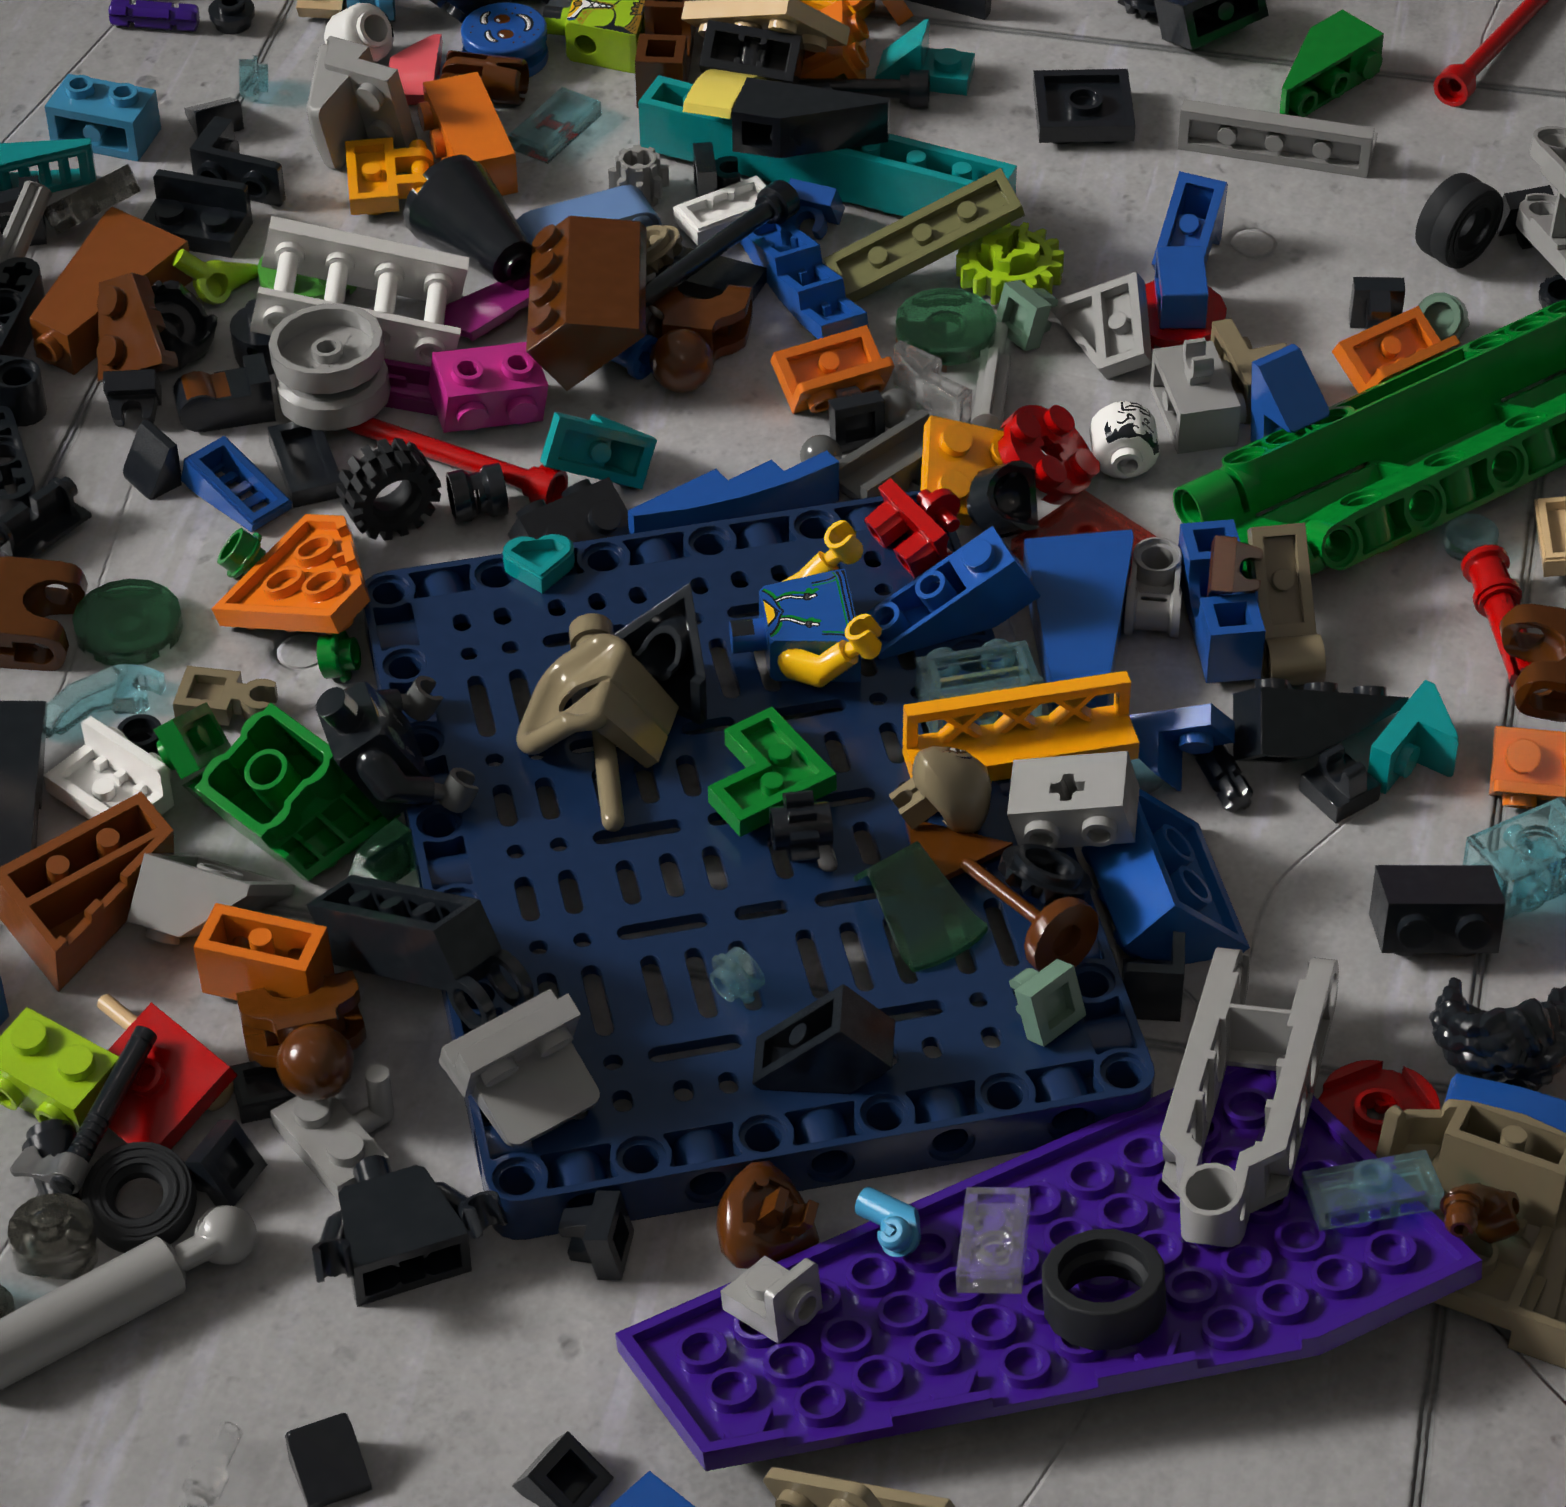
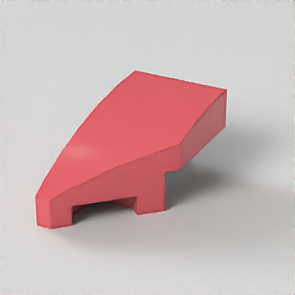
M433 34L390 57L389 67L398 69L408 105H417L420 102H424L423 82L437 80V75L440 76L443 46L442 34Z

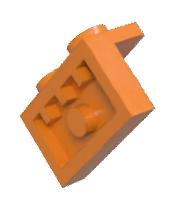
M1496 726L1494 728L1489 795L1503 796L1502 806L1521 809H1536L1537 800L1559 801V811L1566 812V732Z

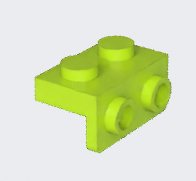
M26 1007L0 1036V1104L10 1110H16L20 1107L33 1114L38 1122L51 1119L67 1120L75 1125L76 1132H78L119 1056Z

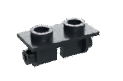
M54 477L46 486L29 497L30 508L21 502L0 517V557L33 558L92 517L91 512L74 502L73 497L78 494V489L69 477H63L62 479Z

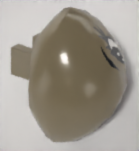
M939 746L920 750L914 759L912 767L913 777L889 794V797L897 806L900 815L912 830L938 811L943 817V823L952 831L973 833L980 830L987 819L991 801V779L987 767L966 750Z

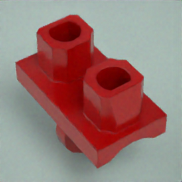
M891 478L878 487L884 503L869 514L864 521L873 538L883 548L889 546L904 533L910 536L895 547L893 551L903 568L914 579L952 554L947 548L949 537L944 529L952 533L959 528L960 520L957 518V515L959 514L961 504L960 499L950 489L941 488L933 492L924 489L916 497L917 502L920 504L918 505Z

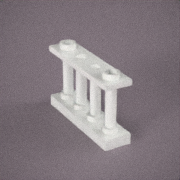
M271 216L261 267L277 270L274 289L259 286L250 331L271 336L272 330L285 317L300 309L320 304H344L346 287L351 285L377 291L374 310L361 309L366 310L377 318L383 331L386 352L384 359L431 366L433 352L457 350L461 328L444 325L445 310L447 304L460 299L462 296L470 257ZM297 274L327 280L324 300L294 294ZM396 295L426 301L424 320L395 315Z

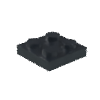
M1128 69L1034 70L1033 91L1039 143L1068 144L1070 142L1116 143L1118 141H1135L1136 125Z

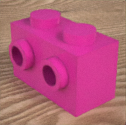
M527 342L432 353L428 390L443 433L543 421L549 385L542 367L526 352Z

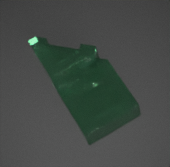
M397 818L385 825L356 852L348 877L356 875L396 883L414 871L415 863L411 830Z

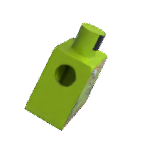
M572 0L569 8L544 7L543 17L547 23V34L565 36L566 56L570 61L635 73V57L639 34H644L645 0Z

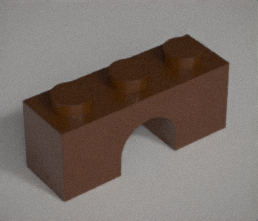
M645 0L644 34H639L635 57L637 108H639L638 101L658 75L688 82L696 27L681 20L684 2L696 0Z

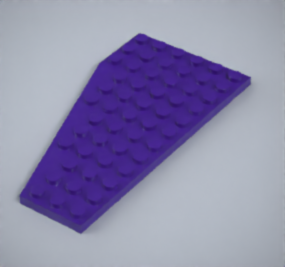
M1227 1065L1203 1149L1202 1164L1220 1163L1235 1170L1239 1153L1254 1146L1256 1141L1263 1140L1265 1133V1105L1267 1099H1274L1276 1071ZM1170 1089L1152 1097L1150 1101L1140 1108L1113 1114L910 1203L909 1205L915 1207L920 1216L921 1241L916 1250L906 1257L897 1258L885 1253L877 1238V1231H880V1226L869 1221L776 1262L788 1270H791L804 1258H808L818 1264L823 1308L816 1313L808 1324L800 1326L779 1344L723 1310L720 1291L728 1284L616 1332L615 1337L618 1353L703 1469L710 1471L1319 1356L1481 1280L1482 1259L1459 1237L1449 1233L1445 1228V1223L1314 1095L1288 1195L1250 1213L1245 1235L1240 1244L1233 1247H1222L1186 1242L1181 1236L1180 1198L1162 1181L1165 1161L1163 1159V1143L1160 1139V1133L1173 1093V1089ZM1094 1229H1117L1136 1234L1155 1246L1165 1266L1166 1315L1154 1333L1140 1343L1119 1350H1091L1070 1344L1054 1333L1044 1316L1042 1265L1051 1249L1069 1236ZM1108 1276L1094 1277L1081 1281L1068 1290V1292L1077 1298L1092 1302H1114L1131 1296L1141 1287L1130 1280Z

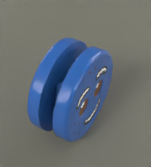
M511 2L485 5L471 12L461 25L462 52L522 58L528 63L529 78L540 72L548 61L549 51L546 43L547 23L545 18L532 7Z

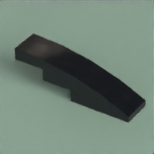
M0 701V867L37 848L39 809H42L47 721L46 701Z

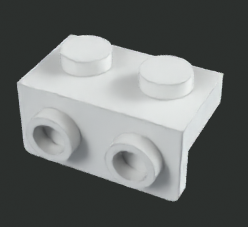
M92 716L81 723L85 745L43 775L46 791L87 819L93 818L139 792H142L161 815L174 806L170 782L172 775L162 758L156 753L146 752L129 741L118 728L108 727Z

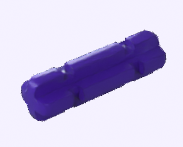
M112 0L108 13L110 24L122 27H130V23H134L135 28L172 30L173 26H177L178 31L194 32L197 30L200 22L199 7L195 4L179 3V8L174 7L172 2L136 0V4H132L131 0Z

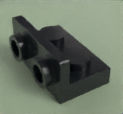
M162 169L157 170L153 177L156 199L143 218V221L187 240L189 251L232 258L253 224L248 186L245 183Z

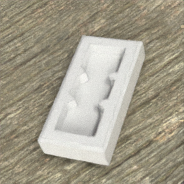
M754 176L673 207V220L697 246H700L754 208L758 193L767 185L758 176Z

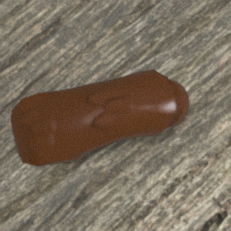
M1467 1183L1452 1188L1440 1201V1209L1445 1216V1228L1455 1237L1465 1238L1468 1236V1232L1471 1234L1475 1232L1481 1240L1487 1243H1495L1516 1235L1520 1230V1223L1516 1217L1520 1204L1515 1192L1503 1191L1482 1185L1481 1183Z

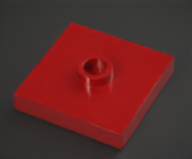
M151 1002L108 1049L111 1053L120 1056L136 1026L147 1027L157 1035L156 1042L108 1128L127 1144L132 1142H152L172 1149L238 1075L229 1065Z

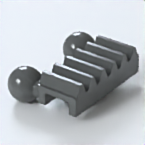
M894 388L881 395L885 402V426L890 428L886 432L842 458L839 444L833 438L827 435L812 436L806 440L801 448V462L827 450L839 461V491L851 500L881 496L878 487L890 478L904 492H908L911 481L918 486L921 485L924 424L929 418V413L923 409L917 411L916 400L908 391Z

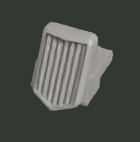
M329 36L326 39L327 44L321 45L318 50L307 102L310 133L324 164L328 168L340 170L346 164L345 141L393 137L394 149L408 148L410 142L418 138L398 69L374 63L369 46Z
M549 989L442 1046L439 1058L442 1069L446 1071L464 1098L469 1095L472 1096L504 1143L510 1147L523 1146L593 1108L600 1097L596 1083L572 1044L581 1014L569 993L557 999L552 990Z

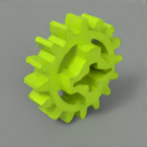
M1023 222L1020 226H1012L1009 223L958 249V254H956V276L961 277L960 286L962 289L973 287V297L975 299L981 298L984 295L991 296L990 302L992 305L1000 302L1004 284L1015 280H1021L1030 288H1043L1052 294L1053 285H1061L1064 251L1059 250V240L1057 238L1046 240L1047 230L1044 228L1031 232L1029 231V223Z

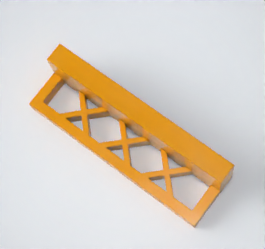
M1127 671L904 704L902 754L910 778L913 777L912 767L917 753L922 749L932 746L966 750L987 767L991 782L1011 779L1013 760L1118 751H1128L1131 760L1138 759L1140 742L1129 716L1131 680ZM1114 693L1113 705L1096 708L1085 706L1095 696ZM1055 702L1059 705L1049 715L1034 717L1030 714L1040 704ZM993 711L1003 713L992 724L978 725L974 723L984 713ZM941 719L948 722L938 732L918 735V723Z

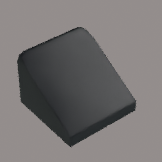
M228 97L184 108L185 115L197 138L214 116L233 119L234 132L244 129L242 108L238 99Z
M147 419L139 424L124 464V478L150 500L182 485L177 444Z
M340 1413L286 1433L285 1439L289 1462L307 1507H323L372 1490L371 1481L353 1426L346 1413Z
M567 1431L544 1449L514 1482L512 1487L539 1507H589L614 1477Z

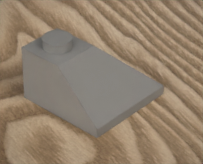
M144 853L127 922L147 927L145 937L166 944L179 945L181 937L199 936L215 903L257 912L292 896L295 884L195 854Z

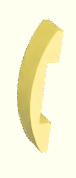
M706 70L697 78L684 101L683 112L732 119V110L746 78L766 79L762 76L724 70Z

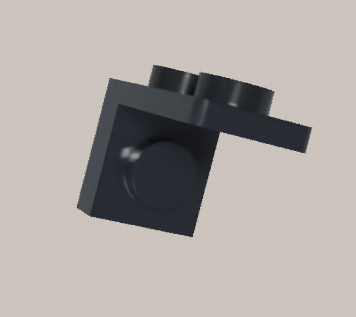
M214 116L189 148L193 175L245 183L249 188L251 201L280 207L286 200L282 165L275 161L240 154L239 143L235 140L233 119Z

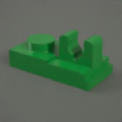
M207 702L153 729L159 739L157 741V749L160 757L168 768L177 771L181 780L204 768L213 758L225 754L231 747Z

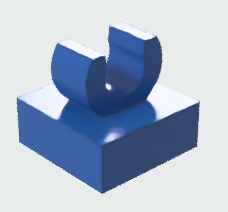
M790 178L789 184L796 190L800 199V209L787 221L800 230V225L804 220L814 219L815 223L812 232L815 239L821 240L827 233V223L840 225L845 210L841 197L836 188Z

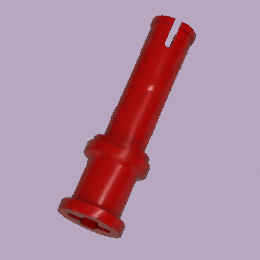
M1483 545L1471 550L1463 558L1461 571L1465 579L1473 585L1475 591L1473 594L1474 607L1479 614L1486 617L1489 621L1508 674L1510 686L1513 687L1523 669L1532 662L1513 657L1506 652L1503 647L1499 626L1503 617L1512 608L1520 605L1522 591L1516 580L1510 577L1508 572L1510 559L1505 549L1498 545ZM1521 629L1519 631L1528 633L1527 629Z

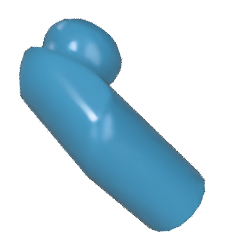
M866 1187L860 1192L855 1203V1213L880 1226V1231H877V1238L884 1252L889 1256L897 1258L906 1257L913 1253L921 1241L920 1216L917 1209L872 1187Z

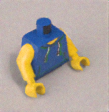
M845 520L833 523L825 532L824 542L830 550L826 553L819 551L794 575L782 582L765 585L759 590V618L729 621L732 653L764 651L769 677L775 681H798L817 688L823 687L829 682H860L861 657L870 660L880 654L882 643L878 637L882 634V628L870 614L865 613L856 617L845 569H839L837 566L840 562L853 564L859 561L863 555V545L856 538V531Z

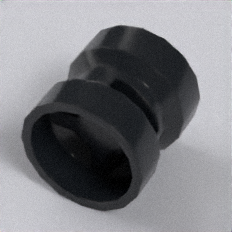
M499 463L484 465L479 472L468 474L463 469L446 472L448 499L455 524L470 522L476 515L484 513L491 517L509 514L507 490Z

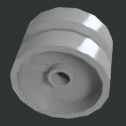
M320 304L300 309L285 317L272 330L269 351L272 367L276 374L275 386L278 403L283 415L295 424L312 430L337 431L366 422L375 417L388 403L391 386L388 367L384 360L386 352L383 331L377 318L366 310L347 304Z

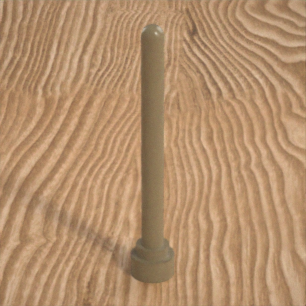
M597 613L584 614L574 619L569 626L571 649L596 634L606 633L613 635L614 630L611 620ZM599 683L586 687L587 693ZM591 730L601 821L606 830L616 832L625 823L616 745L597 730Z

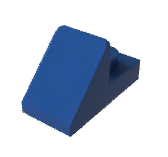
M1179 171L1157 247L1202 246L1206 267L1212 244L1219 245L1222 237L1228 189L1227 182ZM1156 251L1151 264L1154 270L1156 263Z
M1294 343L1252 362L1251 443L1282 428L1290 433L1296 432L1330 415L1329 407L1301 349Z
M1212 703L1129 715L1140 742L1138 758L1158 777L1177 791L1182 789L1183 752L1204 754L1211 752L1214 746L1234 743L1235 722Z

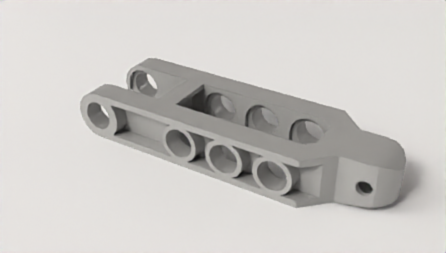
M1221 947L1215 949L1160 1133V1139L1163 1143V1159L1165 1161L1162 1181L1180 1198L1181 1236L1186 1242L1222 1247H1233L1240 1244L1245 1235L1250 1213L1288 1195L1335 1012L1339 983L1338 960L1316 957L1308 960L1306 979H1299L1292 1008L1288 1010L1244 1005L1249 983V954L1243 953L1240 949ZM1227 1065L1276 1071L1274 1099H1267L1265 1105V1133L1263 1140L1256 1141L1254 1146L1239 1153L1235 1170L1220 1163L1202 1164L1203 1149Z

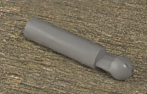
M221 1205L212 1207L200 1217L194 1236L171 1246L156 1236L0 1318V1391L181 1295L186 1291V1272L206 1261L219 1265H233L243 1261L252 1252L257 1237L256 1225L250 1214L236 1206Z

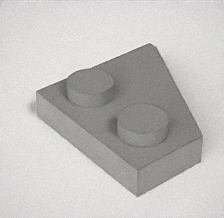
M1137 271L1058 299L1057 306L1051 308L1052 313L1106 379L1152 364L1145 281Z

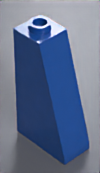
M1132 529L1024 539L1023 568L1041 597L1028 606L1043 683L1114 673L1126 606L1127 585H1129L1134 543ZM1110 694L1095 696L1085 706L1089 708L1108 706ZM1055 702L1047 703L1049 714L1059 705Z

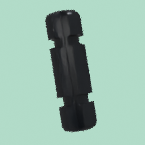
M1226 744L1214 746L1213 750L1209 753L1193 754L1197 756L1195 758L1213 790L1218 792L1217 797L1227 811L1234 812L1239 808L1245 810L1251 805L1252 801L1250 798L1253 795V789L1244 775H1241L1243 772Z

